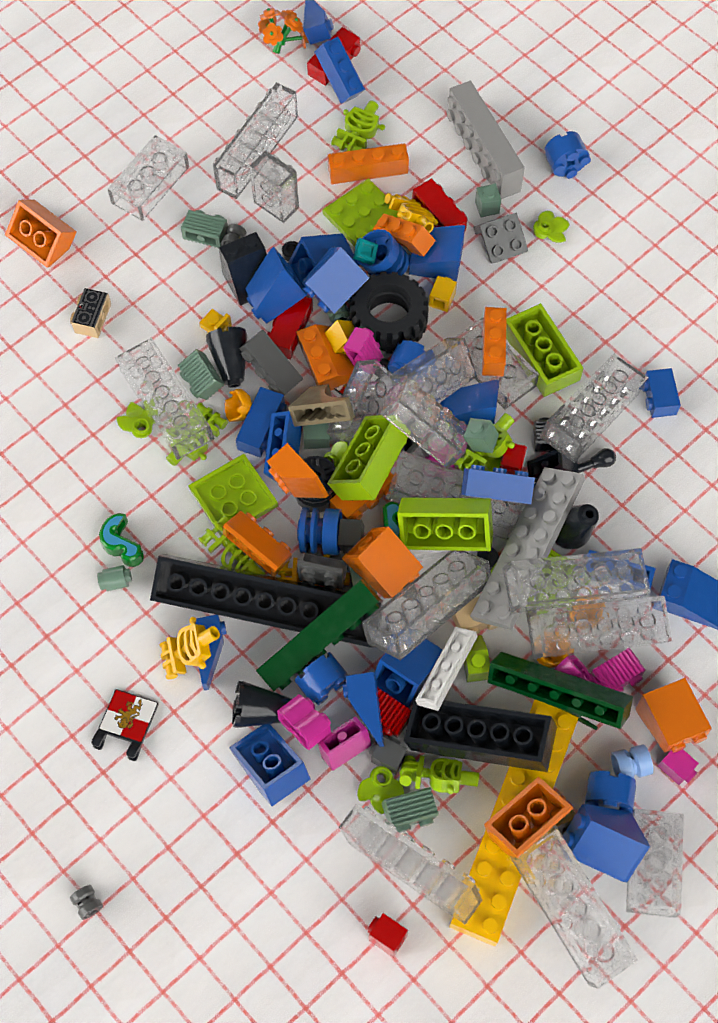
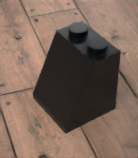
M257 232L218 247L223 276L240 306L248 303V294L245 288L267 255L265 246Z

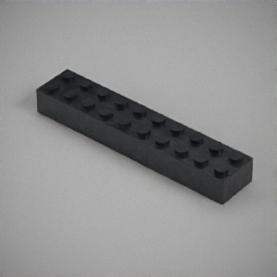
M163 554L159 555L157 559L150 601L301 632L346 592ZM380 600L377 603L379 608L370 616L365 613L359 618L362 623L351 631L349 628L342 633L344 638L341 641L373 648L384 600Z

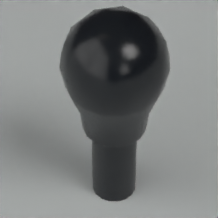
M609 448L600 450L590 460L578 464L579 473L591 468L612 466L616 461V454Z

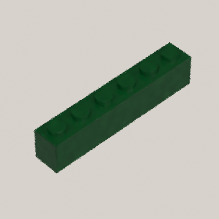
M362 578L262 664L256 672L273 692L278 688L281 690L285 689L292 683L290 678L295 673L300 676L310 660L313 658L316 660L327 653L324 648L330 643L335 646L344 638L342 633L349 628L352 631L361 624L362 621L359 618L365 613L369 616L379 608L377 603L381 600L380 597Z
M500 652L490 662L487 680L489 684L618 729L622 728L630 716L634 696L504 652Z

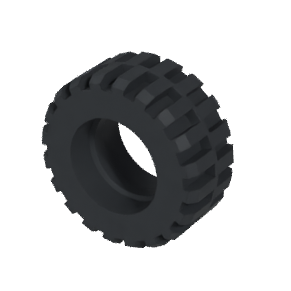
M380 272V275L376 276L373 274L368 276L369 279L350 297V321H352L354 327L370 329L374 333L375 341L380 345V351H386V354H392L397 343L401 344L404 340L419 342L426 331L429 312L428 297L425 296L426 292L423 287H419V283L416 280H409V276L405 274L402 276L398 275V272H392V274ZM392 303L404 308L408 314L398 321L384 322L376 319L370 312L378 305Z

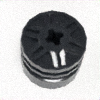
M309 456L303 460L317 474L329 496L326 498H295L301 507H309L310 512L313 511V508H318L319 512H324L326 508H330V499L336 495L327 484L336 468L327 458Z

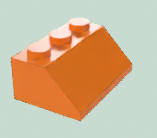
M35 199L18 200L5 236L44 266L50 267L70 249L77 231Z
M315 324L296 331L300 348L316 385L329 384L331 391L336 387L359 379L357 371L351 363L352 361L348 358L349 356L345 353L334 352L325 334L331 326Z
M288 443L267 460L271 467L268 470L285 494L290 492L294 497L326 498L329 496L317 474Z
M242 511L238 512L223 525V535L272 577H275L292 558L291 548L283 541L280 543L273 538L274 534L268 528H261L257 525V519L248 512L246 514Z
M538 777L488 820L484 826L490 839L506 855L518 858L565 817L573 807Z

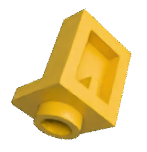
M211 309L199 322L200 327L208 333L221 328L222 332L229 331L228 327H232L230 315L226 313L223 316L214 309Z

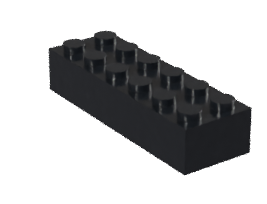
M417 697L414 698L404 737V742L411 751L548 772L557 730L552 716L443 701L437 711L417 705L415 701Z

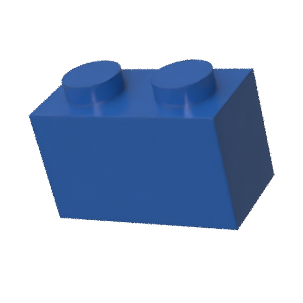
M672 368L647 371L644 379L641 381L642 391L646 392V409L650 410L651 417L677 415L681 404Z

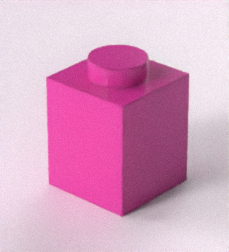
M682 749L675 753L671 750L657 766L674 782L680 785L684 780L687 783L691 781L697 774L694 769L699 763Z

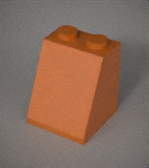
M389 526L372 528L342 557V560L383 598L395 599L400 596L404 591L403 587L408 582L415 581L420 575L418 572L423 568Z
M686 678L643 694L635 708L664 753L670 750L673 753L678 752L686 747L685 744L692 741L694 744L700 743L708 738L707 735L712 729Z

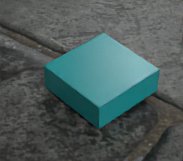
M359 238L356 242L353 259L373 265L378 244Z

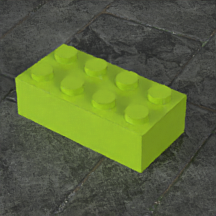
M541 303L506 319V339L543 397L580 381L584 368Z
M398 414L365 416L327 484L341 500H375L398 455L406 444L411 430Z
M401 497L397 512L400 540L408 550L491 551L494 536L491 498Z

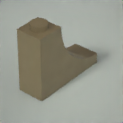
M329 384L310 386L288 406L294 427L351 421L355 417L349 397H332Z

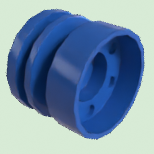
M377 229L369 232L362 238L378 244L373 265L357 260L358 264L370 276L373 274L376 276L380 275V272H386V274L398 272V275L402 276L407 271L409 255L389 232Z
M302 507L297 526V540L299 541L300 553H307L310 544L311 554H316L318 545L322 544L324 555L340 554L338 536L340 519H343L341 509L326 508L323 518H320L318 508H313L311 516L310 508Z

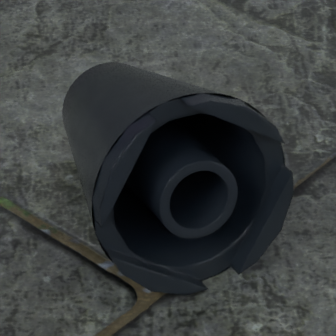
M228 327L229 331L222 332L221 328L206 334L207 345L223 383L228 385L229 388L239 387L245 377L246 361L242 357V351L239 348L247 342L246 329L242 327Z
M590 504L572 506L555 541L556 545L567 550L583 547L589 541L599 520L598 510Z
M238 681L235 693H239V695H236L233 703L232 727L242 728L281 723L278 719L277 711L291 701L292 698L245 681Z

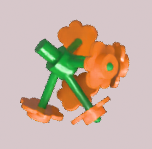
M267 8L263 11L264 14L260 15L261 21L258 23L259 32L264 35V43H271L274 46V53L280 54L281 47L288 41L302 40V46L306 49V43H309L304 33L303 24L296 17L297 14L291 10H282L280 12L279 10H274V8ZM278 15L283 16L285 19L283 29L280 26H276V16ZM291 30L301 33V36L287 37Z

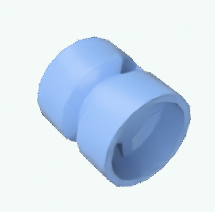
M644 744L631 747L629 752L623 749L611 753V763L616 777H618V773L626 774L633 778L635 775L641 778L653 774L652 759Z

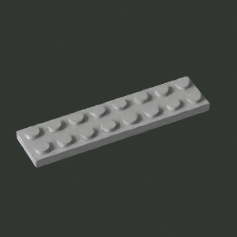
M544 467L533 489L532 503L525 505L470 615L473 621L509 630L513 629L585 481L583 474Z

